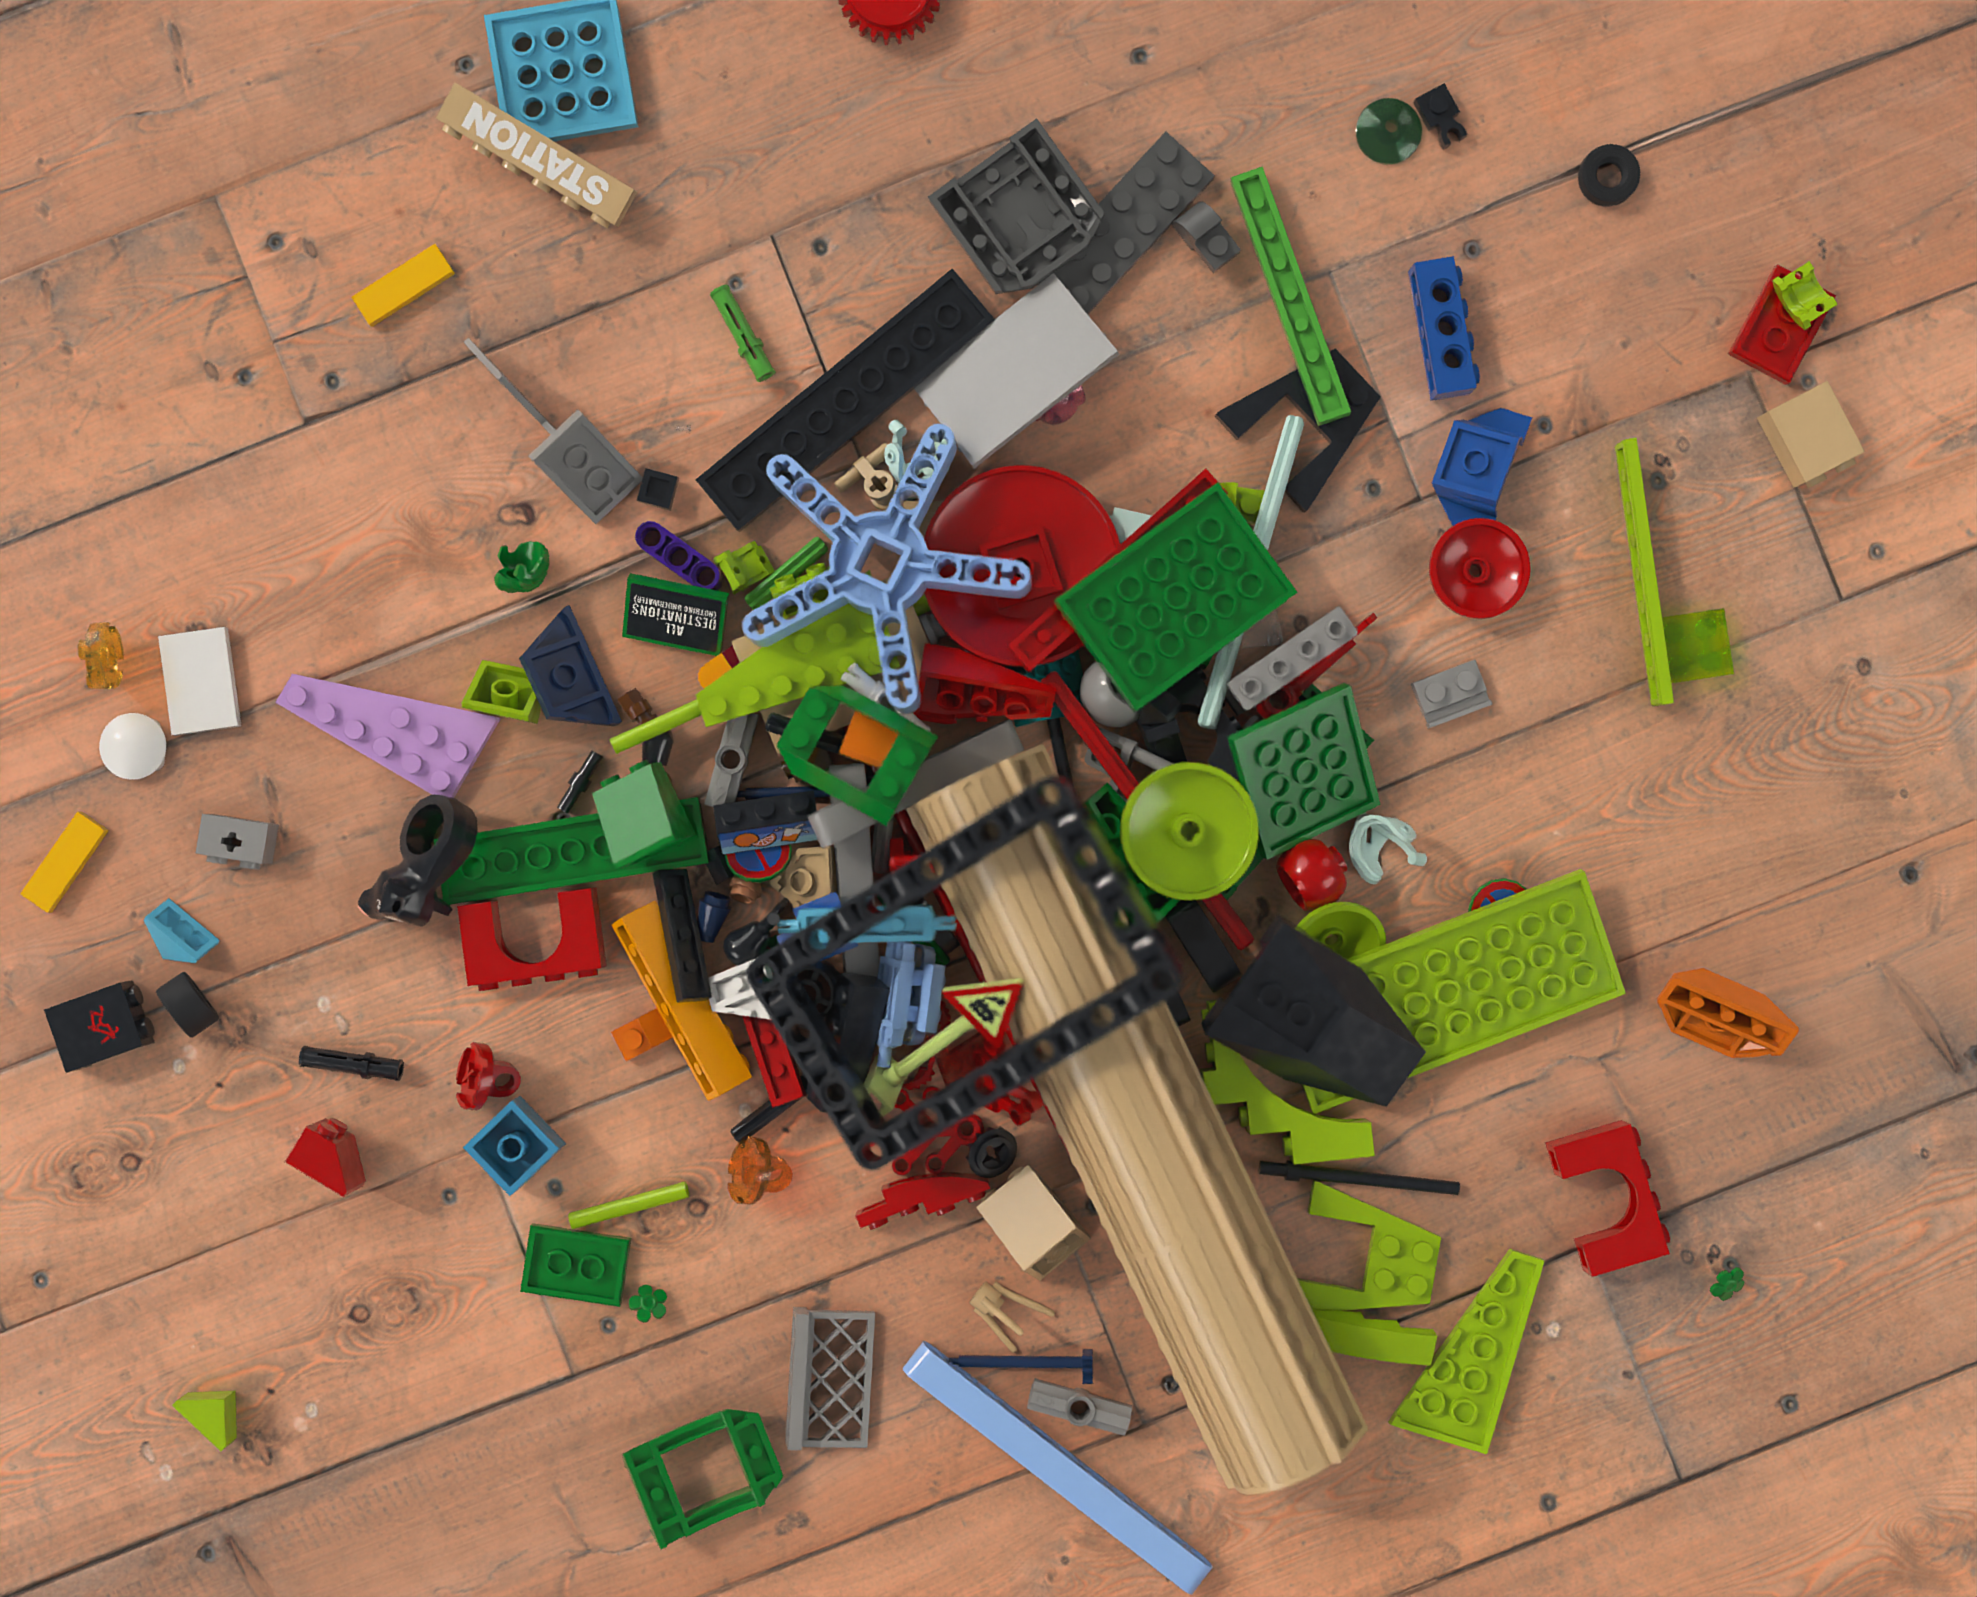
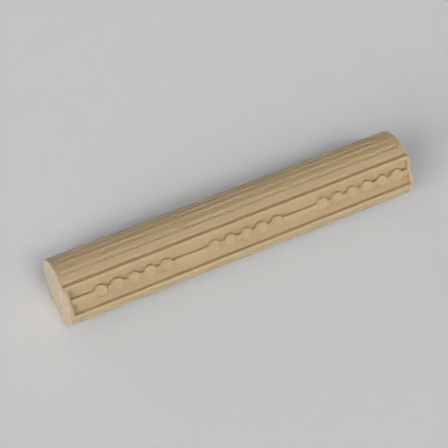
M1040 744L922 799L907 808V811L911 817V823L917 830L925 851H927L1038 780L1058 774L1044 744ZM1048 785L1046 787V799L1051 803L1058 802L1059 792L1054 786ZM989 822L987 825L988 835L992 839L998 840L1000 836L999 827L993 822ZM1041 822L941 885L954 908L957 920L961 923L969 940L970 948L980 963L985 980L988 983L1015 979L1023 980V985L1009 1022V1027L1016 1044L1136 974L1138 970L1125 947L1119 946L1098 912L1100 906L1087 885L1081 884L1060 850L1062 845L1048 822L1045 824ZM1085 846L1082 850L1083 859L1089 864H1095L1097 856L1093 848ZM932 858L931 862L937 875H941V863ZM1121 909L1120 918L1123 921V923L1129 925ZM1164 1001L1034 1077V1080L1041 1092L1042 1100L1048 1107L1056 1124L1057 1132L1067 1147L1072 1164L1076 1167L1085 1185V1191L1093 1202L1099 1215L1100 1223L1111 1240L1115 1255L1120 1260L1128 1276L1129 1284L1137 1295L1143 1308L1144 1316L1154 1331L1159 1348L1164 1353L1171 1367L1173 1377L1180 1386L1187 1401L1188 1409L1197 1422L1203 1441L1208 1446L1215 1460L1219 1474L1223 1477L1228 1489L1235 1487L1241 1494L1256 1495L1269 1493L1306 1480L1328 1468L1330 1464L1342 1462L1366 1433L1368 1427L1174 1018ZM1098 1007V1014L1103 1020H1113L1112 1011L1108 1007ZM1040 1041V1048L1043 1053L1052 1056L1054 1054L1052 1045L1047 1041Z

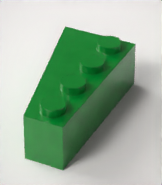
M1107 782L1086 799L1083 804L1154 920L1158 923L1181 899L1168 897L1153 890L1141 881L1130 867L1123 852L1120 835L1121 819L1126 802ZM1123 908L1132 924H1134V913L1127 908Z

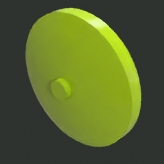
M1192 762L1165 766L1141 781L1128 798L1122 814L1120 827L1123 852L1134 873L1153 890L1165 896L1181 900L1208 898L1225 891L1238 881L1254 857L1259 831L1254 805L1240 783L1216 767Z

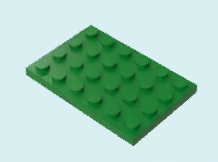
M1217 482L1053 602L1132 711L1136 712L1298 592Z

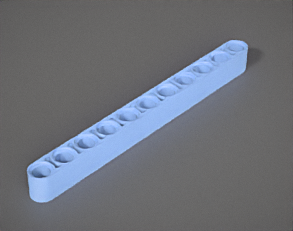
M923 1341L904 1365L903 1371L914 1382L1186 1593L1192 1595L1213 1568L1212 1564L1192 1546L968 1372L959 1367V1365H953L951 1361L949 1362V1358L930 1343Z

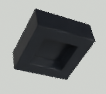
M645 468L637 501L671 511L679 478Z

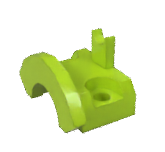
M1810 261L1781 279L1778 276L1772 280L1782 305L1791 318L1804 330L1811 327V321L1838 305L1835 299L1829 296L1820 286ZM1795 273H1799L1801 279H1796ZM1817 305H1820L1822 307L1821 312H1818L1816 310Z
M755 540L734 552H730V550L725 551L714 557L713 560L716 566H719L724 572L734 595L740 591L743 592L752 584L766 579L775 571L761 545L758 546Z

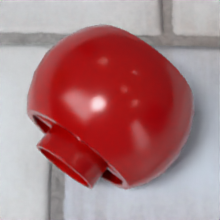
M1309 839L1297 844L1293 848L1284 851L1277 861V873L1284 887L1303 911L1312 912L1324 905L1335 903L1346 890L1347 880L1344 873L1348 871L1343 857L1334 846L1327 847L1318 839Z

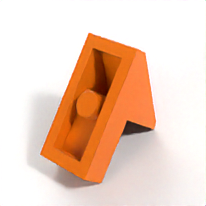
M657 1008L611 1032L626 1062L673 1038Z

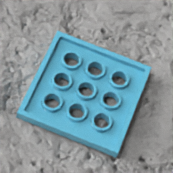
M571 0L484 15L499 109L554 142L639 127L617 0ZM587 26H593L597 29L596 37L590 41L580 38V32ZM553 32H562L565 38L561 45L550 46L547 43L549 35ZM522 37H528L532 40L531 47L525 52L515 50L516 41ZM593 58L600 59L603 62L601 70L597 73H589L585 70L587 62ZM559 64H566L570 67L568 76L563 79L553 77V70ZM525 70H535L537 78L532 84L527 85L520 82L521 74ZM605 91L608 93V100L604 105L595 106L591 103V97L595 92ZM571 96L576 101L574 108L566 112L558 109L559 101L563 97ZM532 102H539L543 105L542 112L536 117L526 115V107Z

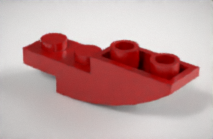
M959 1172L927 1173L899 1179L882 1186L881 1192L884 1200L858 1210L855 1217L860 1229L869 1226L870 1230L888 1223L887 1217L896 1213H900L901 1217L919 1210L918 1204L922 1202L928 1215L936 1212L937 1216L954 1210L956 1208L954 1204L967 1199L968 1203L985 1197V1190L990 1189V1182L988 1178Z

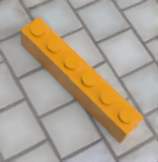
M654 900L614 922L612 927L706 1099L709 1101L719 1097L750 1079L752 1075L749 1072L748 1060L742 1053L738 1052L733 1043L732 1031L726 1024L722 1023L718 1013L712 1011L709 999L706 1001L677 1003L657 902Z

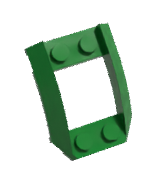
M843 685L813 686L807 690L776 746L792 775L819 788L887 827L938 736ZM840 704L898 734L866 793L807 762Z
M724 1409L675 1428L622 1453L624 1466L629 1472L650 1525V1532L661 1550L666 1548L668 1544L684 1536L687 1537L714 1523L754 1507L765 1505V1501L772 1490L776 1489L784 1477L760 1415L757 1412ZM726 1428L749 1486L701 1504L683 1513L661 1455L695 1439Z

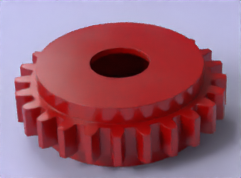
M838 0L839 5H845L841 9L843 17L851 16L849 26L854 28L859 25V36L863 37L869 32L871 33V42L875 43L880 36L883 37L885 45H888L890 38L894 37L898 45L902 44V36L907 35L911 41L914 40V31L916 29L921 33L926 32L925 21L933 24L934 15L931 11H940V3L937 0Z

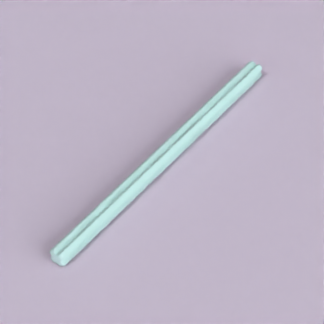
M1289 415L1286 417L1253 530L1267 550L1304 427L1303 418L1299 416ZM1244 632L1217 653L1198 718V724L1203 728L1215 729L1217 727L1228 689L1227 684L1232 675Z

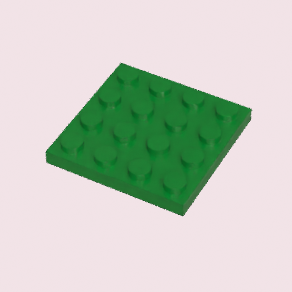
M1346 683L1337 685L1228 737L1240 784L1249 795L1257 814L1259 829L1257 845L1259 852L1267 860L1381 805L1352 688Z

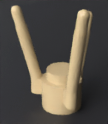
M985 1281L969 1303L975 1307L973 1311L984 1319L1012 1353H1015L1017 1348L992 1317L994 1315L997 1316L1020 1336L1023 1335L1024 1331L999 1309L1004 1303L1000 1296L1003 1295L1051 1317L1055 1315V1312L1044 1305L1004 1288L996 1281L992 1286Z

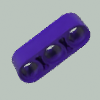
M647 521L637 528L635 534L637 544L647 554L692 586L716 591L722 587L724 578L722 571L713 562L654 521ZM650 531L660 532L661 539L655 546H646L645 537ZM678 550H685L688 554L686 563L681 566L673 565V554ZM706 569L713 570L715 573L714 581L707 586L701 585L699 583L700 573Z

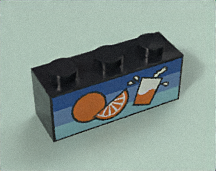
M814 790L713 805L721 855L818 840L807 817L817 811Z

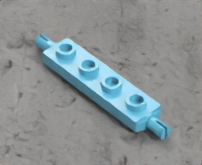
M933 905L907 906L849 943L932 941L935 939L936 930H955L956 923L953 922L956 921L954 915L935 916ZM876 906V908L883 911L885 906ZM837 907L800 909L796 919H780L777 926L783 927L778 928V933H797ZM819 930L818 938L821 943H829L827 933Z

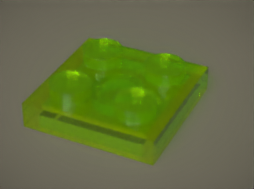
M1724 608L1662 617L1671 684L1734 674Z

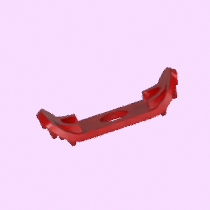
M943 1001L940 1002L941 1018L938 1023L940 1025L937 1034L951 1024L949 1021L951 1020V1015L948 1014L949 1009L945 1007L946 1003ZM937 1054L929 1059L927 1067L920 1066L914 1078L904 1081L902 1089H920V1084L926 1085L927 1082L932 1081V1076L935 1075L933 1065Z

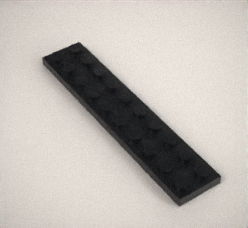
M952 268L695 480L736 530L741 532L783 497L767 475V464L771 458L780 454L788 455L811 474L910 393L995 319ZM780 471L779 476H785L793 485L795 481L790 472Z

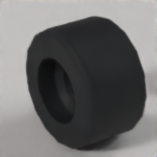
M186 972L180 973L156 990L158 998L169 1014L191 1038L219 1019L213 1006Z

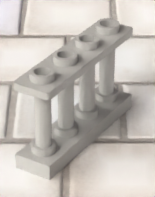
M1341 607L1335 608L1229 681L1225 696L1226 701L1235 714L1239 716L1357 636L1358 631Z

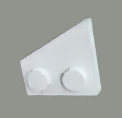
M753 960L708 977L712 995L709 999L712 1011L770 1019L747 979V968ZM765 964V975L773 979L770 966Z

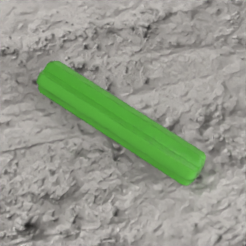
M818 536L813 538L748 593L744 598L746 603L752 610H755L769 602L773 598L769 588L776 586L774 583L776 579L792 574L794 579L797 578L828 551L827 545Z

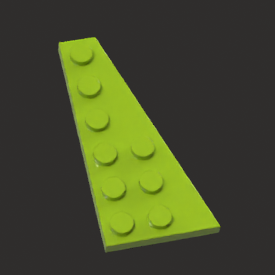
M870 570L865 573L866 575L872 577ZM848 603L767 647H761L696 694L706 728L803 698L807 690L813 686L845 685L847 683L842 681L841 677L845 672L852 674L847 669L853 663L858 664L869 676L883 673L873 615L861 612ZM886 626L884 635L891 637L888 626ZM897 656L893 657L890 661L891 669L900 667Z
M1509 1248L1434 1355L1431 1366L1427 1365L1388 1421L1390 1425L1487 1455L1545 1260Z

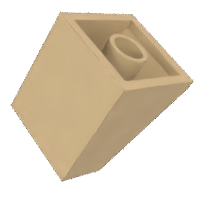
M1027 1165L1025 1168L1019 1167L1008 1176V1182L999 1189L994 1188L987 1192L985 1197L982 1198V1203L976 1208L1022 1270L1041 1281L1087 1243L1091 1237L1039 1173Z

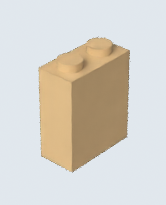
M1828 381L1757 417L1793 488L1804 483L1807 488H1810L1827 479L1824 474L1825 472L1835 468L1836 472L1839 473L1857 464L1854 457L1865 452Z

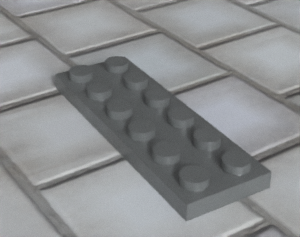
M1165 131L1101 200L1099 206L1104 211L1105 216L1087 250L1054 273L1066 289L1070 290L1071 295L1088 315L1213 181L1215 175Z

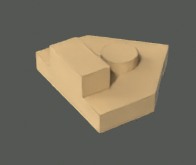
M834 846L798 848L791 856L790 863L784 872L772 879L769 884L785 898H788L794 908L837 892Z

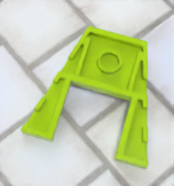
M1313 1180L1307 1211L1310 1215L1373 1226L1362 1289L1297 1278L1311 1309L1344 1311L1430 1304L1441 1237L1409 1221L1387 1213L1378 1207L1356 1199L1347 1193L1325 1185L1318 1180Z

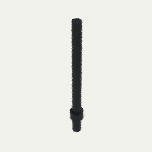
M1287 1160L1286 1163L1260 1161L1258 1169L1259 1174L1281 1176L1286 1181L1299 1182L1300 1179L1450 1195H1459L1460 1183L1455 1181L1314 1167L1301 1164L1294 1165L1290 1160Z

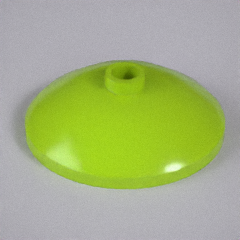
M1335 902L1319 907L1304 917L1297 925L1346 959L1386 944L1385 930L1378 917L1367 907L1353 902Z

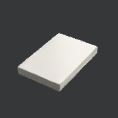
M220 627L158 636L171 735L178 736L240 727L241 719L228 628Z

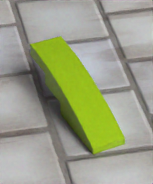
M1312 1309L1331 1352L1393 1363L1428 1366L1432 1364L1437 1334L1433 1329L1401 1327L1397 1320L1365 1319L1361 1312Z

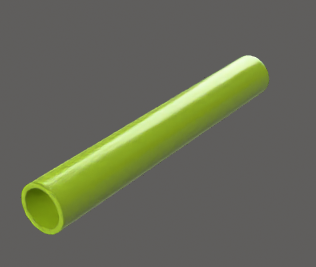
M685 1181L570 1212L568 1214L569 1223L572 1229L679 1201L690 1197L689 1189Z

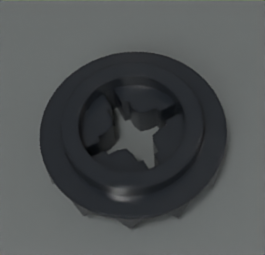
M1001 1126L998 1129L988 1127L987 1131L983 1134L976 1133L977 1139L974 1143L968 1144L970 1152L966 1159L970 1165L969 1168L982 1178H993L1001 1175L1009 1169L1016 1158V1139ZM988 1146L993 1147L994 1154L997 1156L995 1159L988 1155L986 1151Z

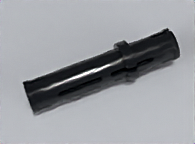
M303 1046L299 1054L300 1067L357 1074L362 1079L379 1077L400 1081L404 1072V1062L402 1059L376 1057L371 1052H366L362 1055Z

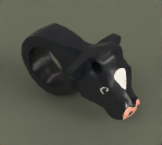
M431 794L420 800L410 810L400 834V852L403 861L397 866L382 871L372 888L365 890L358 900L360 911L372 919H392L421 927L430 921L433 911L449 916L453 908L438 897L437 888L459 869L474 848L478 826L473 810L457 799L444 795ZM444 822L441 835L436 844L431 848L434 835L439 826Z

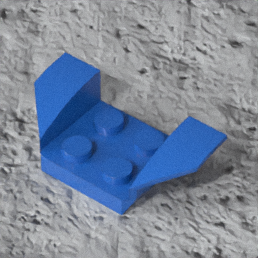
M1499 408L1468 421L1454 420L1432 481L1435 492L1452 526L1474 518L1496 520L1498 515L1496 506L1518 445L1523 446L1532 417Z

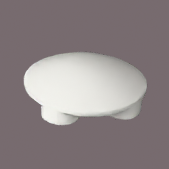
M127 713L113 719L103 730L99 744L100 755L105 766L113 774L124 779H141L160 770L165 763L166 738L157 720L139 713Z

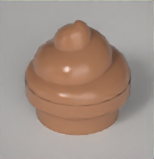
M735 876L729 884L731 890L729 896L740 903L754 904L756 898H760L762 894L761 882H747Z

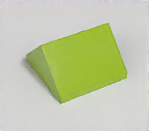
M486 660L481 661L462 701V708L536 724H538L541 706L524 668Z

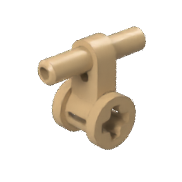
M882 444L866 458L862 456L852 464L854 467L835 481L834 485L843 493L863 478L865 480V492L871 498L873 505L881 511H886L898 487L888 472L884 470L875 471L874 468L885 460L884 452L888 444Z

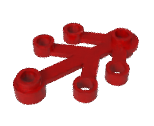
M984 1038V1046L972 1053L977 1067L1005 1051L1004 1039L1001 1048L996 1049ZM983 1075V1084L987 1088L994 1090V1080L988 1075ZM1019 1086L985 1106V1108L994 1113L1005 1110L1009 1112L1013 1123L1021 1126L1031 1120L1032 1113L1043 1107V1101L1037 1091H1030ZM1009 1094H1010L1011 1096H1013V1097H1015V1098L1021 1100V1102H1020V1103L1014 1102L1013 1100L1010 1099Z
M937 1086L927 1087L923 1092V1100L929 1091L937 1092L941 1089ZM901 1088L900 1092L904 1093L906 1100L901 1104L895 1103L894 1107L900 1108L904 1112L914 1106L915 1103L909 1098L908 1091ZM973 1113L893 1160V1171L897 1175L908 1174L913 1162L936 1137H950L938 1153L929 1154L925 1161L926 1169L930 1173H941L945 1168L947 1160L961 1145L968 1146V1144L974 1143L977 1139L976 1133H984V1125L981 1118ZM926 1114L927 1118H928L931 1122L936 1123L934 1120H932V1119ZM966 1122L971 1123L974 1127L973 1132L964 1134L961 1131L962 1124ZM934 1157L939 1158L942 1162L941 1167L938 1169L931 1168L929 1165L930 1159ZM905 1159L908 1162V1168L906 1170H899L896 1167V1161Z

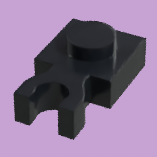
M1445 83L1415 98L1413 104L1428 132L1437 128L1439 133L1438 141L1443 150L1451 144L1447 137L1448 132H1454L1459 141L1467 136L1463 125L1454 120L1460 111Z

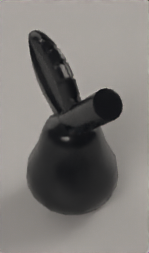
M784 897L760 922L753 921L731 931L725 937L723 949L727 958L734 965H741L765 953L771 938L770 930L779 923V915L789 903L788 898Z

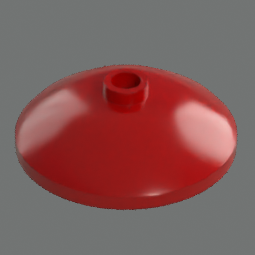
M1468 519L1452 526L1438 539L1429 560V578L1438 599L1454 613L1472 619L1492 618L1508 611L1521 599L1530 579L1531 564L1525 544L1511 528L1492 519ZM1471 566L1478 567L1480 571L1478 577L1471 576L1469 572Z

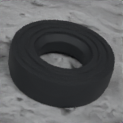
M1606 144L1592 150L1582 161L1578 172V183L1583 195L1589 201L1599 206H1614L1624 202L1634 193L1640 180L1638 160L1627 148L1616 144ZM1611 163L1619 168L1621 172L1619 185L1609 188L1600 184L1597 179V170L1602 164Z

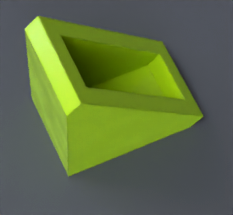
M236 1390L188 1392L172 1405L220 1451H223L236 1440Z

